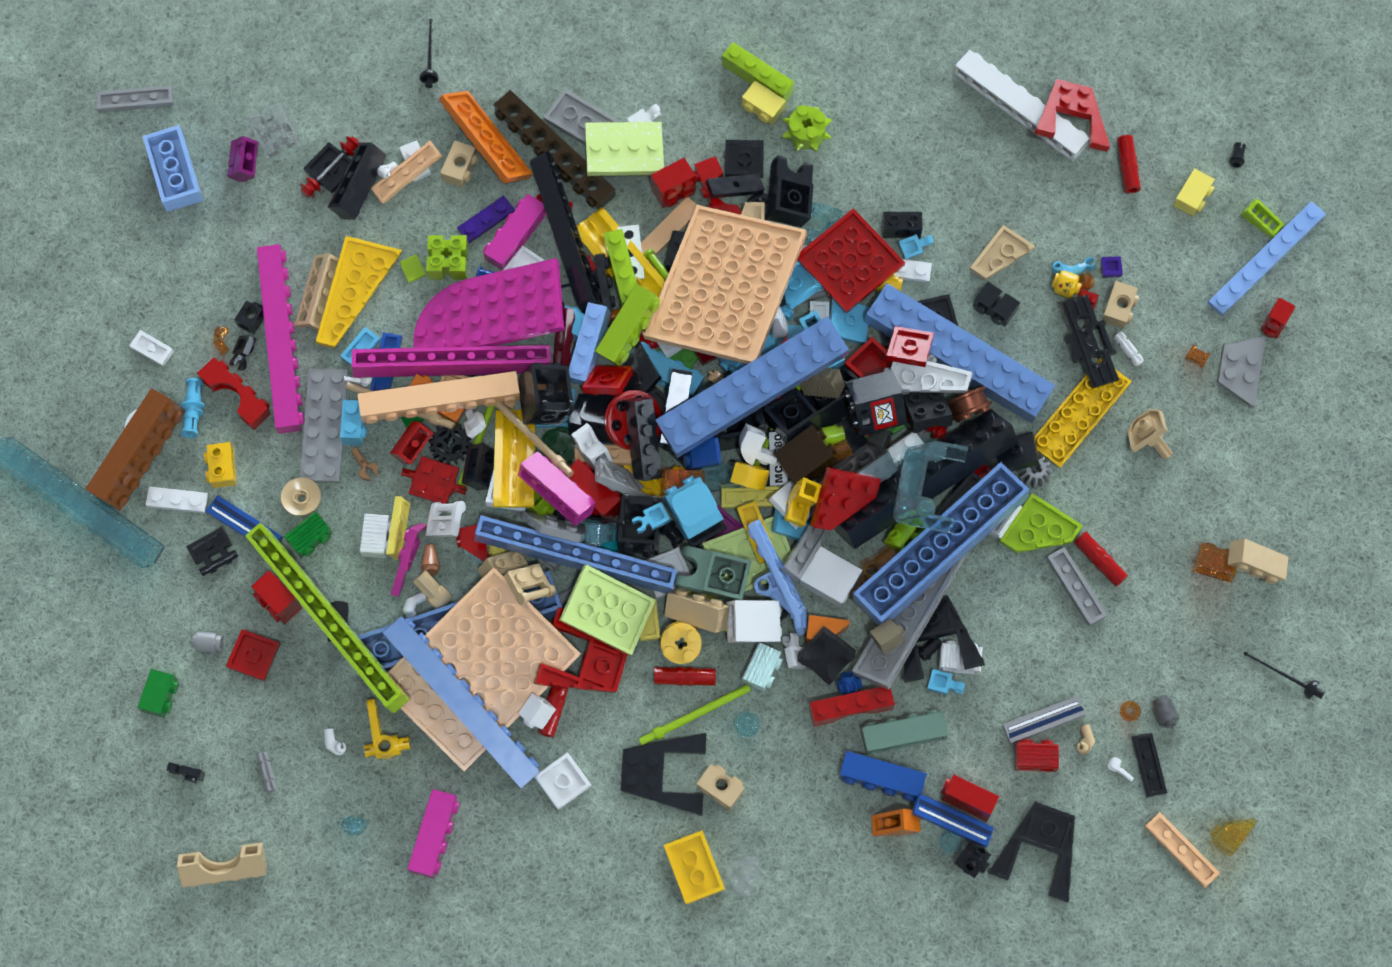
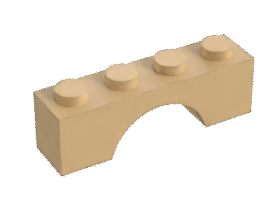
M263 843L242 845L239 854L227 862H213L206 859L200 852L180 854L177 863L182 887H195L209 883L216 884L230 880L237 881L250 877L257 878L266 875L267 868Z

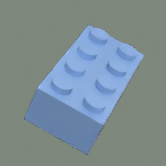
M180 125L142 136L160 198L166 212L204 201Z

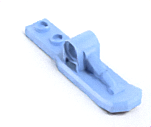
M760 519L753 521L748 525V533L756 541L758 553L765 559L770 570L756 579L754 588L757 593L769 596L773 601H779V606L790 613L791 618L794 620L797 634L802 635L807 632L808 626L806 607L791 578L781 570L784 564L775 551ZM761 580H766L769 583V588H764Z

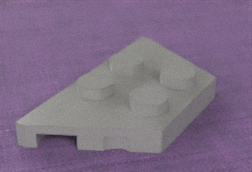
M1265 336L1224 345L1217 384L1229 390L1235 397L1245 401L1250 408L1255 407Z
M601 457L595 462L596 482L607 486L614 492L617 490L623 495L627 493L630 496L653 497V495L642 491L644 486L640 481L634 479V475L628 469Z
M522 511L521 519L527 520L528 525L542 534L579 543L583 542V540H589L590 536L595 538L598 529L579 524L575 527L569 520H559L555 515L546 514V516Z

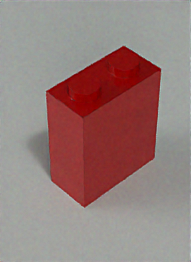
M953 774L952 779H946L940 792L943 794L942 801L985 822L988 821L1000 797Z

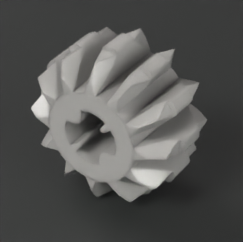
M1043 456L1039 460V465L1018 470V474H1021L1020 481L1027 480L1025 485L1029 486L1032 483L1034 489H1036L1037 484L1044 487L1045 482H1049L1051 479L1049 477L1052 474V469H1049L1050 462L1044 463L1045 457ZM1035 469H1037L1038 472H1036L1035 474L1032 473V471H1034Z

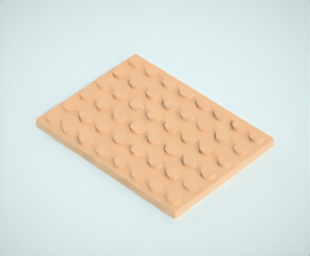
M697 205L659 296L661 299L660 306L652 314L649 325L645 330L644 338L744 364H749L760 357L806 239L807 230Z
M494 567L425 635L430 641L427 645L432 650L436 648L442 654L443 658L441 661L445 665L450 664L457 671L455 676L459 681L462 679L466 681L471 687L468 691L473 697L477 694L485 703L482 707L487 712L491 710L497 716L498 720L496 723L501 728L504 725L508 728L520 716L519 711L532 693L540 696L549 687L534 684L541 663L565 671L581 655L530 602L524 605L518 604L506 579ZM405 657L388 672L410 699L401 709L465 771L486 750L485 747Z

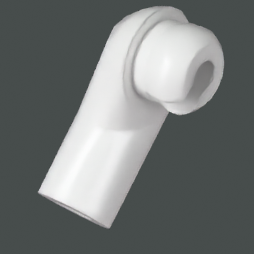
M334 729L323 730L326 749L335 755L344 754L346 745L335 740Z

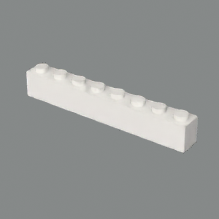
M969 50L955 65L954 74L1035 133L1045 107L1042 101L1030 95L1023 86H1018L1008 75H1003L993 64H988L978 53ZM1057 112L1054 137L1049 138L1037 135L1072 162L1087 147L1089 137H1087L1084 131L1075 128L1069 120L1063 119Z

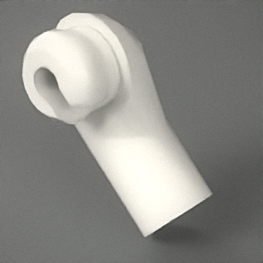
M395 162L381 165L377 170V174L386 179L398 165Z
M422 592L406 600L403 607V614L406 615V618L415 617L416 605L426 601V597Z

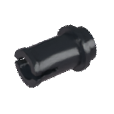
M1242 142L1234 143L1233 154L1229 159L1231 166L1234 168H1240L1245 163L1244 153L1246 145L1243 143L1242 148H1240Z
M939 638L931 639L925 646L919 647L920 658L923 661L932 659L931 656L941 647L942 641Z

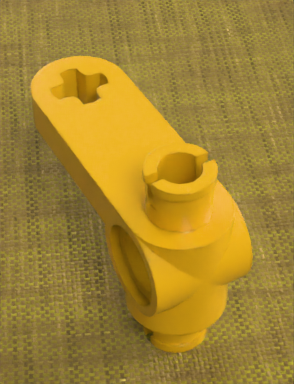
M367 699L373 743L363 745L365 757L376 756V759H390L393 756L401 755V750L411 749L409 736L399 738L398 734L392 736L382 735L376 699ZM389 743L390 749L388 751H380L382 744Z

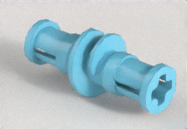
M188 378L185 383L187 386L185 401L179 405L185 410L183 413V429H181L180 435L186 438H196L199 434L197 431L199 417L204 415L201 409L205 408V404L201 402L200 395L204 382L198 378Z

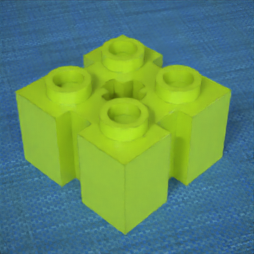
M428 235L427 251L429 257H427L426 272L429 280H444V275H451L452 280L467 279L468 265L466 258H468L469 246L467 235H451V240H444L443 235Z

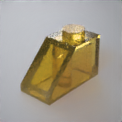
M1254 818L1228 821L1221 826L1217 824L1210 834L1213 836L1210 842L1231 857L1258 821Z

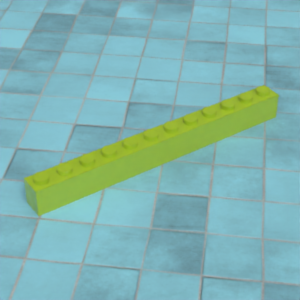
M261 522L245 535L246 538L383 705L391 712L396 713L410 699L283 545Z

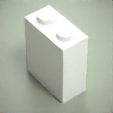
M820 546L803 574L799 585L842 608L860 579L862 569Z
M734 600L726 602V605L730 606L727 622L728 643H774L781 641V607L779 606V601Z

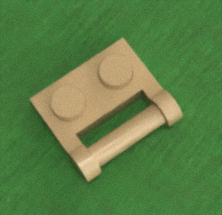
M539 563L509 571L504 575L520 605L545 596L548 598L553 597L556 594L555 587L549 583ZM538 586L541 587L540 590L532 591L529 593L523 592V590H527L530 588Z

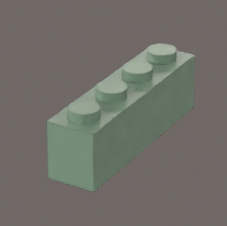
M937 710L927 711L922 716L910 714L902 720L890 718L882 724L870 722L865 724V727H862L861 730L866 755L946 740L948 737L943 711L937 712Z

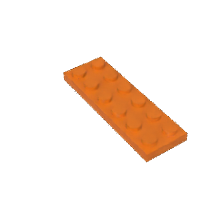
M469 91L441 95L439 101L445 110L449 112L455 123L460 126L466 137L470 139L477 151L481 153L503 183L526 180L533 175Z

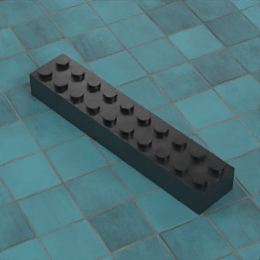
M992 409L982 413L979 417L968 422L962 428L951 433L945 439L934 444L931 448L898 468V471L892 474L889 479L880 483L876 498L835 527V531L854 549L858 548L1019 443L1012 424Z

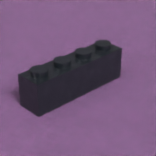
M372 142L359 143L328 205V208L343 220H355L359 215L360 209L368 197L370 188L376 181L377 170L384 164L387 156Z
M638 397L624 400L634 479L649 481L662 478L653 399Z

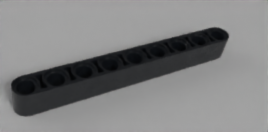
M546 151L532 158L530 165L576 303L580 310L585 312L588 302L599 305L601 304V297L555 160L551 153Z

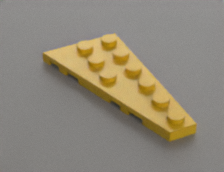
M345 236L316 338V344L336 348L395 264L402 250Z

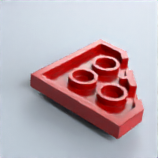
M827 467L811 526L819 529L833 530L876 498L881 478Z

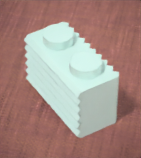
M759 642L743 675L742 683L748 684L762 692H765L766 687L770 689L775 679L772 674L775 669L779 670L783 661L780 658L781 652Z

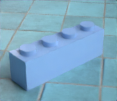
M589 302L587 304L569 367L570 381L573 384L583 386L592 369L597 365L599 354L595 350L606 334L611 316L607 306Z

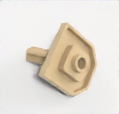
M1149 409L1133 420L1127 433L1131 449L1134 452L1148 444L1150 447L1153 446L1163 459H1167L1173 454L1163 440V434L1167 432L1164 415L1160 410Z

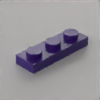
M503 195L458 226L457 229L461 235H467L468 244H470L506 219L515 209Z

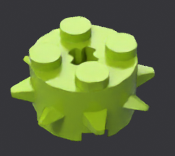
M796 106V110L790 115V118H783V121L788 124V130L782 137L783 139H790L792 144L796 146V151L799 149L809 150V148L818 151V146H820L824 139H831V136L826 133V126L832 120L831 118H826L825 114L817 106Z

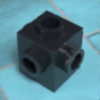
M970 840L954 864L961 868L964 873L976 878L979 872L984 874L990 865L987 860L991 854L984 847Z

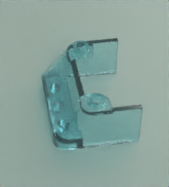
M933 441L912 446L906 450L893 512L894 519L898 523L952 533L955 519L934 515L936 509L934 501L930 498L921 497L928 460L938 462L945 458L965 462L968 447Z

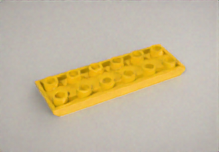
M601 207L586 220L579 223L577 228L583 245L594 258L596 254L602 253L607 257L603 233L617 230L619 225ZM630 240L627 248L644 268L645 278L639 279L636 276L637 284L659 297L665 280ZM607 269L609 275L612 277L613 280L611 269Z
M1100 358L1096 364L1101 363L1102 359ZM1116 370L1119 381L1092 389L1086 374L1034 436L1037 451L1061 468L1132 381Z
M496 409L493 508L534 507V489L518 476L521 463L535 453V445L499 409ZM522 409L511 410L523 422ZM525 424L535 433V425Z

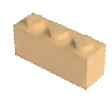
M1240 539L1230 541L1228 565L1235 567L1237 571L1249 573L1251 577L1262 578L1266 583L1276 584L1277 581L1286 580L1288 556L1250 540Z
M677 588L675 591L667 594L664 616L689 623L692 626L713 633H718L727 628L730 606L722 604L721 600H709L702 594H691L686 589Z

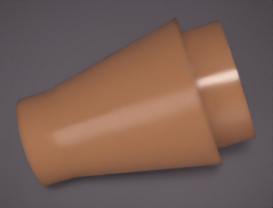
M432 544L425 545L420 569L422 572L426 570L431 576L437 575L441 567L436 546Z

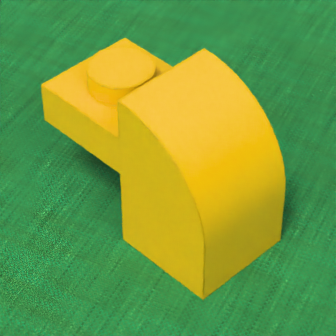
M736 462L730 482L757 490H765L770 471L761 465L752 466L743 462Z
M804 477L800 479L788 496L786 502L788 507L784 520L799 527H804L810 507L817 503L821 484Z

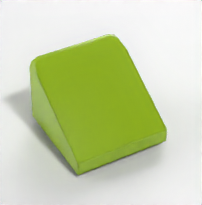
M417 254L399 262L408 283L426 276Z

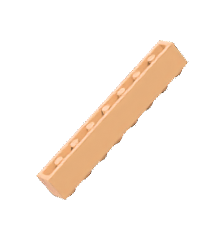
M516 371L358 394L362 423L366 422L367 424H373L378 422V420L384 419L393 421L398 419V417L404 416L406 418H414L418 414L434 415L439 411L454 412L460 408L470 410L481 405L491 407L502 402L512 404L516 400H520Z

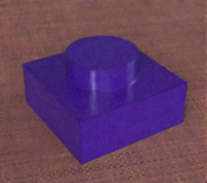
M1121 256L1101 257L1102 278L1122 277Z

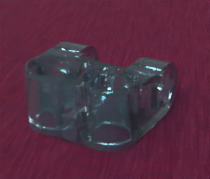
M812 202L811 217L824 220L822 231L804 228L807 230L804 243L810 244L836 223L831 221L830 218L834 217L839 220L843 217V212L829 205Z

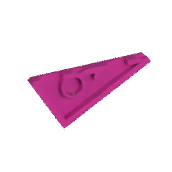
M418 523L407 529L404 541L406 543L399 553L398 559L400 564L391 595L399 597L406 571L410 570L420 545V539L417 537L420 532L426 530V524Z

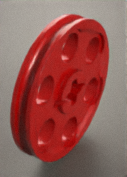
M624 391L621 395H616L606 408L604 425L607 435L615 445L622 449L630 450V445H626L624 442V438L628 434L626 409L624 408L621 412L618 411V401L622 400L625 404L624 400L633 399L638 395L640 397L652 398L655 420L662 416L660 407L655 399L643 391ZM614 420H618L620 423L617 431L612 429V422ZM656 425L657 437H658V435H659V433H660V430H659V428H658L657 425Z

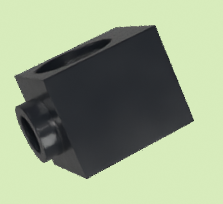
M245 301L234 319L237 327L254 335L264 320L263 307L257 302L250 303ZM250 314H255L253 318H247Z

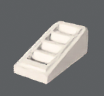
M780 306L772 324L773 338L788 337V321Z

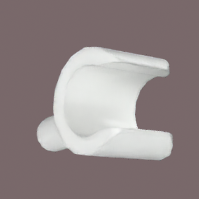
M343 377V381L356 382L363 387L368 386L372 380V377Z
M1116 757L1111 758L1108 768L1111 771L1118 772L1132 782L1134 778L1124 769L1120 768L1122 761Z

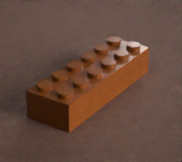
M151 388L85 490L120 511L127 504L133 490L138 487L144 473L149 470L153 459L160 453L165 441L170 438L176 424L181 421L185 410L170 398Z

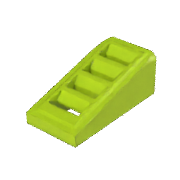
M1258 198L1251 201L1240 214L1244 219L1271 238L1284 226V223ZM1260 213L1263 214L1260 219L1257 217ZM1266 218L1270 219L1266 224L1264 223ZM1274 222L1276 225L1271 230L1269 226Z

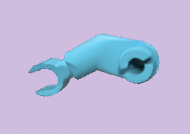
M1088 257L1084 263H1078L1074 266L1056 261L1052 265V271L1056 274L1065 270L1078 275L1085 269L1087 271L1094 270L1095 263L1087 265V263L1094 261L1093 257Z

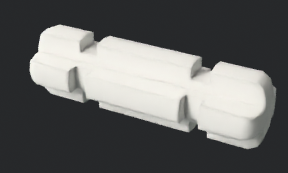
M1121 331L1114 336L1115 342L1120 344L1119 347L1128 359L1131 358L1132 364L1135 367L1139 366L1144 359L1140 354H1137L1138 351L1130 340H1126V335Z

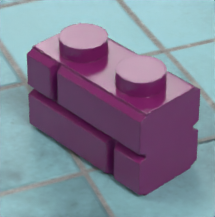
M241 136L231 141L228 178L245 182L255 177L258 142L256 140Z

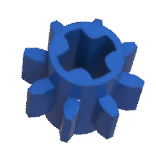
M852 671L842 673L840 675L841 679L836 680L839 692L844 693V695L859 692L858 688H863L861 678L853 674Z

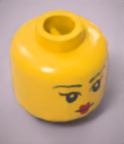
M1063 270L1060 273H1056L1051 287L1054 288L1055 294L1071 298L1073 294L1078 295L1081 283H1078V275Z

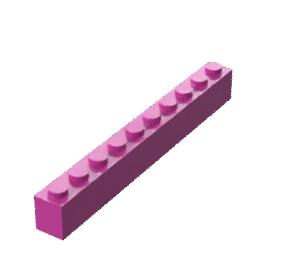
M280 244L257 247L275 428L278 434L302 431L301 424H304L305 420L299 406H303L301 394H298V388L301 387L300 377L296 376V369H299L297 357L294 358V351H297L295 339L292 340V333H295L294 322H290V315H293L292 304H288V298L291 297L290 286H286V280H289L288 268L284 267V262H287V254L285 250H282Z
M550 345L352 349V371L354 378L416 376V374L420 376L492 375L516 371V374H523L534 363L551 365Z

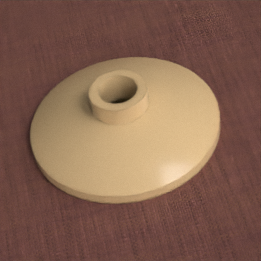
M304 477L289 481L281 493L283 507L287 512L295 516H305L317 509L321 501V491L318 485L313 480ZM300 496L306 497L303 502L299 501Z

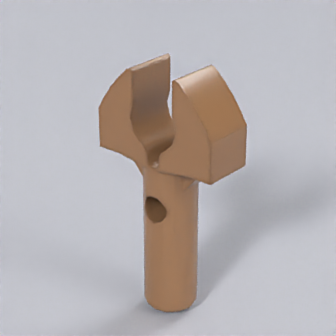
M353 448L351 453L361 466V470L358 472L361 479L371 481L366 474L367 468L372 470L376 477H378L377 464L375 462L368 463L359 449Z

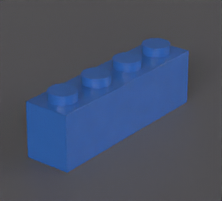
M846 751L839 778L843 779L842 782L845 784L854 785L858 783L863 785L862 788L874 791L879 789L887 796L894 797L896 794L903 796L905 801L915 802L917 796L922 794L927 773Z

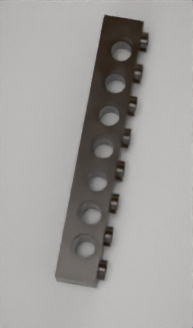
M511 90L494 103L495 116L500 121L504 120L512 133L515 134L517 132L521 136V141L526 146L530 145L537 156L546 151L557 150L556 153H551L555 160L560 178L565 183L569 182L578 195L582 194L590 207L600 209L616 196L615 188L602 176H587V162ZM512 113H518L516 116H511ZM525 125H530V126H531L530 128H527V129H526V128H523ZM539 137L544 138L542 141L536 140ZM564 162L570 163L567 166L562 165ZM578 174L583 175L582 178H576L575 176ZM590 187L597 188L594 191L588 190Z

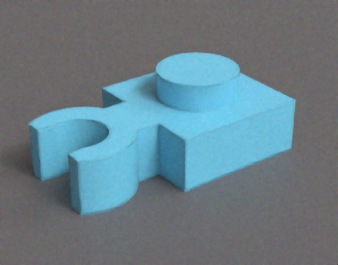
M661 502L643 510L644 517L637 516L632 519L633 525L638 522L642 523V526L637 529L638 534L643 533L649 525L654 530L670 522V517Z

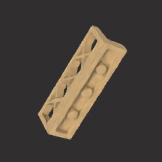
M330 253L314 256L294 325L297 328L310 327L317 332L319 331L339 258Z

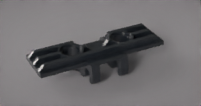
M1088 294L1061 302L1072 332L1067 334L1064 339L1066 344L1070 343L1073 350V363H1078L1082 359L1092 389L1119 381L1111 356L1116 354V350L1112 348L1105 329V321H1097ZM1086 319L1089 322V326L1081 328L1078 325V321ZM1093 330H1098L1104 350L1099 349ZM1101 358L1102 362L1099 364H1095L1091 361V359Z

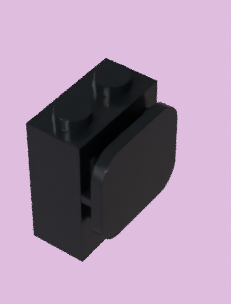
M579 394L574 411L568 421L569 435L571 436V434L587 423L591 426L598 441L614 444L607 435L604 416L608 404L615 396L608 394ZM618 401L617 409L621 412L624 410L625 404ZM614 420L612 422V429L617 431L620 423L618 420Z

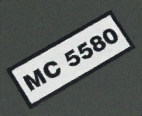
M767 430V439H769L768 449L776 452L785 445V442L774 430ZM778 459L774 466L768 464V470L770 471L768 487L785 486L790 481V478Z

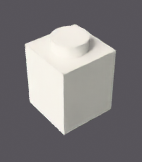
M532 693L519 711V714L524 718L523 723L528 727L534 728L535 726L543 729L556 709L545 698Z

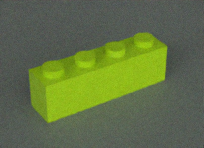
M732 42L723 53L722 66L752 85L754 81H757L786 101L794 92L793 80L736 43Z
M623 229L603 233V239L619 303L622 308L637 282Z
M636 284L595 352L617 366L625 363L629 357L630 350L638 343L641 332L649 325V319L652 314L658 310L661 299L656 294Z

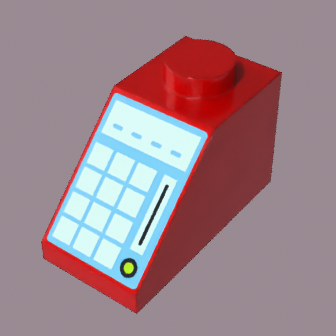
M477 525L460 528L459 535L456 537L458 548L462 547L464 554L482 564L489 557L487 545L474 541Z

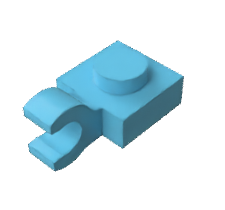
M916 234L898 241V245L904 259L907 260L922 254V247L931 245L934 241L931 235L918 240Z
M933 669L927 690L947 695L949 690L963 694L965 683L953 681V674Z

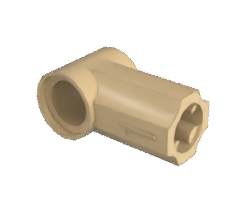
M426 570L413 581L414 585L426 596L428 603L435 607L434 609L444 607L453 599L452 595L442 585H439Z

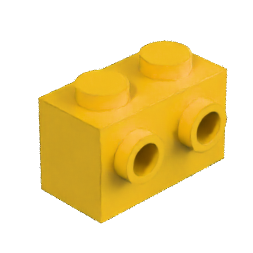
M231 442L206 445L207 452H204L205 464H208V471L205 472L207 483H210L213 488L237 485L234 448Z

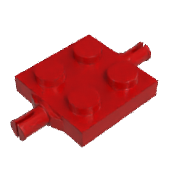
M421 456L415 471L406 468L402 469L401 476L412 479L408 492L409 495L431 502H441V504H448L454 492L466 495L467 487L457 485V476L460 470L458 467Z

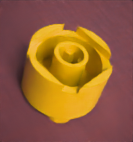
M675 621L664 629L661 636V650L669 661L676 664H686L692 662L700 653L702 639L699 630L695 626L686 622ZM680 638H684V642H686L687 644H683L681 647L678 646V643L675 641H679Z

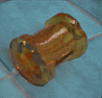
M1193 344L1185 359H1190L1199 364L1200 368H1203L1211 353H1205Z

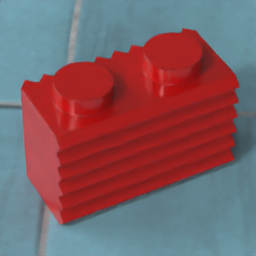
M1278 298L1261 327L1264 335L1277 339L1296 306L1282 298Z
M412 421L390 454L403 464H413L412 461H415L419 451H422L421 448H424L433 432L422 423Z
M1023 739L1015 745L1016 771L1057 772L1059 769V744H1053L1051 740L1033 743V740Z

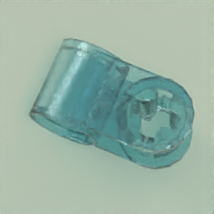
M599 522L585 523L586 545H602L603 543L615 540L617 528L614 523L604 525Z

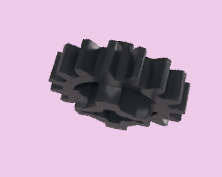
M458 424L457 427L454 426L453 429L437 426V433L433 432V435H431L433 439L428 441L432 445L429 449L430 452H434L432 454L433 458L439 457V462L446 460V463L449 465L451 461H454L455 465H457L458 459L464 461L463 455H467L468 445H472L469 442L472 439L467 436L466 430H462L461 424ZM456 433L459 434L463 440H461V438H457ZM452 437L453 443H451V446L448 449L447 444L450 443ZM437 447L443 449L445 451V454L440 452Z

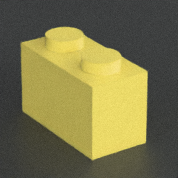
M754 81L742 96V106L748 113L753 112L762 122H768L773 125L785 110L786 100L757 81Z
M1194 168L1173 206L1194 217L1197 211H1202L1206 203L1203 201L1204 198L1211 196L1215 188L1212 186L1215 179Z

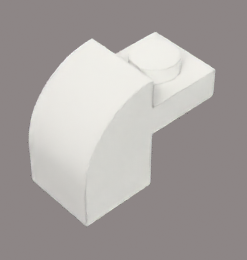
M586 423L571 434L576 443V449L594 470L595 462L599 457L613 462L607 448L598 441L589 424Z
M745 424L739 437V447L745 461L753 466L757 459L761 464H771L774 466L777 461L774 451L762 447L766 439L764 431Z

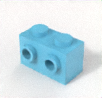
M343 400L341 441L343 445H363V438L367 436V427L364 426L365 422L362 423L359 402L358 400Z

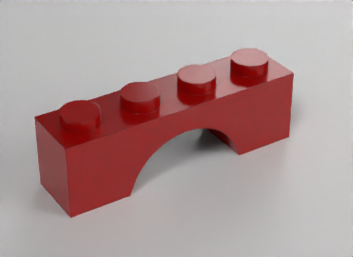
M716 156L695 163L696 183L699 182L701 185L700 193L703 199H707L709 203L707 207L740 215L741 211L738 205L727 204L719 198L711 199L705 183L706 180L723 177V171Z
M213 357L197 372L199 379L213 392L222 389L236 392L240 396V405L237 413L252 430H255L271 415L268 410L270 406L262 398L260 400L257 399L255 391L250 386L245 387L242 384V379L236 373L232 375L228 371L229 367L222 360L218 362Z
M878 687L810 702L809 711L813 727L834 723L853 715L890 711L894 709L895 703L891 687L889 690Z

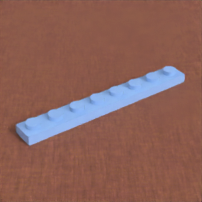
M1311 201L1223 286L1207 304L1223 316L1326 213Z

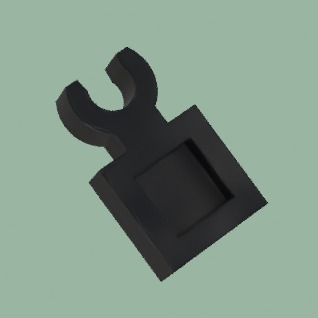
M171 762L168 763L166 769L169 773L182 775L185 777V781L196 783L197 780L203 781L205 773L201 769L185 765L181 766Z

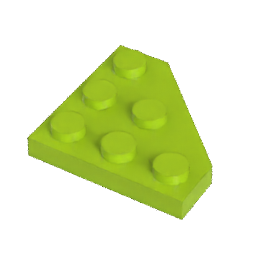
M1032 493L999 543L1015 553L1072 544L1083 525Z

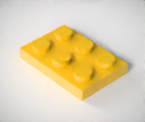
M703 830L663 845L685 905L725 890Z

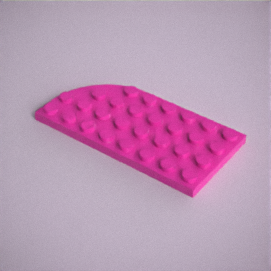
M557 258L465 279L449 285L437 293L421 312L414 331V348L498 346L563 331L564 318L559 261Z

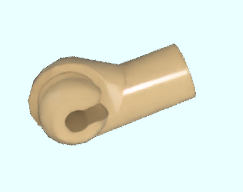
M1090 724L1080 727L1083 738L1076 746L1080 754H1087L1095 744Z

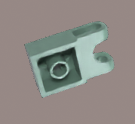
M691 546L682 548L681 553L684 559L694 562L697 570L691 576H677L674 580V585L677 588L728 601L743 599L751 560ZM725 574H729V578H732V580L724 581L722 577Z

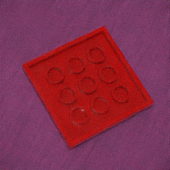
M854 208L801 250L797 259L799 264L821 284L825 292L846 314L905 266V262Z

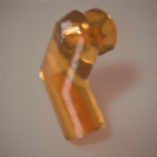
M218 326L214 330L213 344L221 355L229 352V348L224 342V336H227L229 333L226 326Z

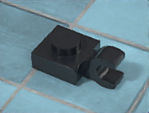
M250 335L239 336L232 352L234 356L230 360V366H236L237 362H239L237 370H245L247 365L245 356H249L254 349L256 340Z

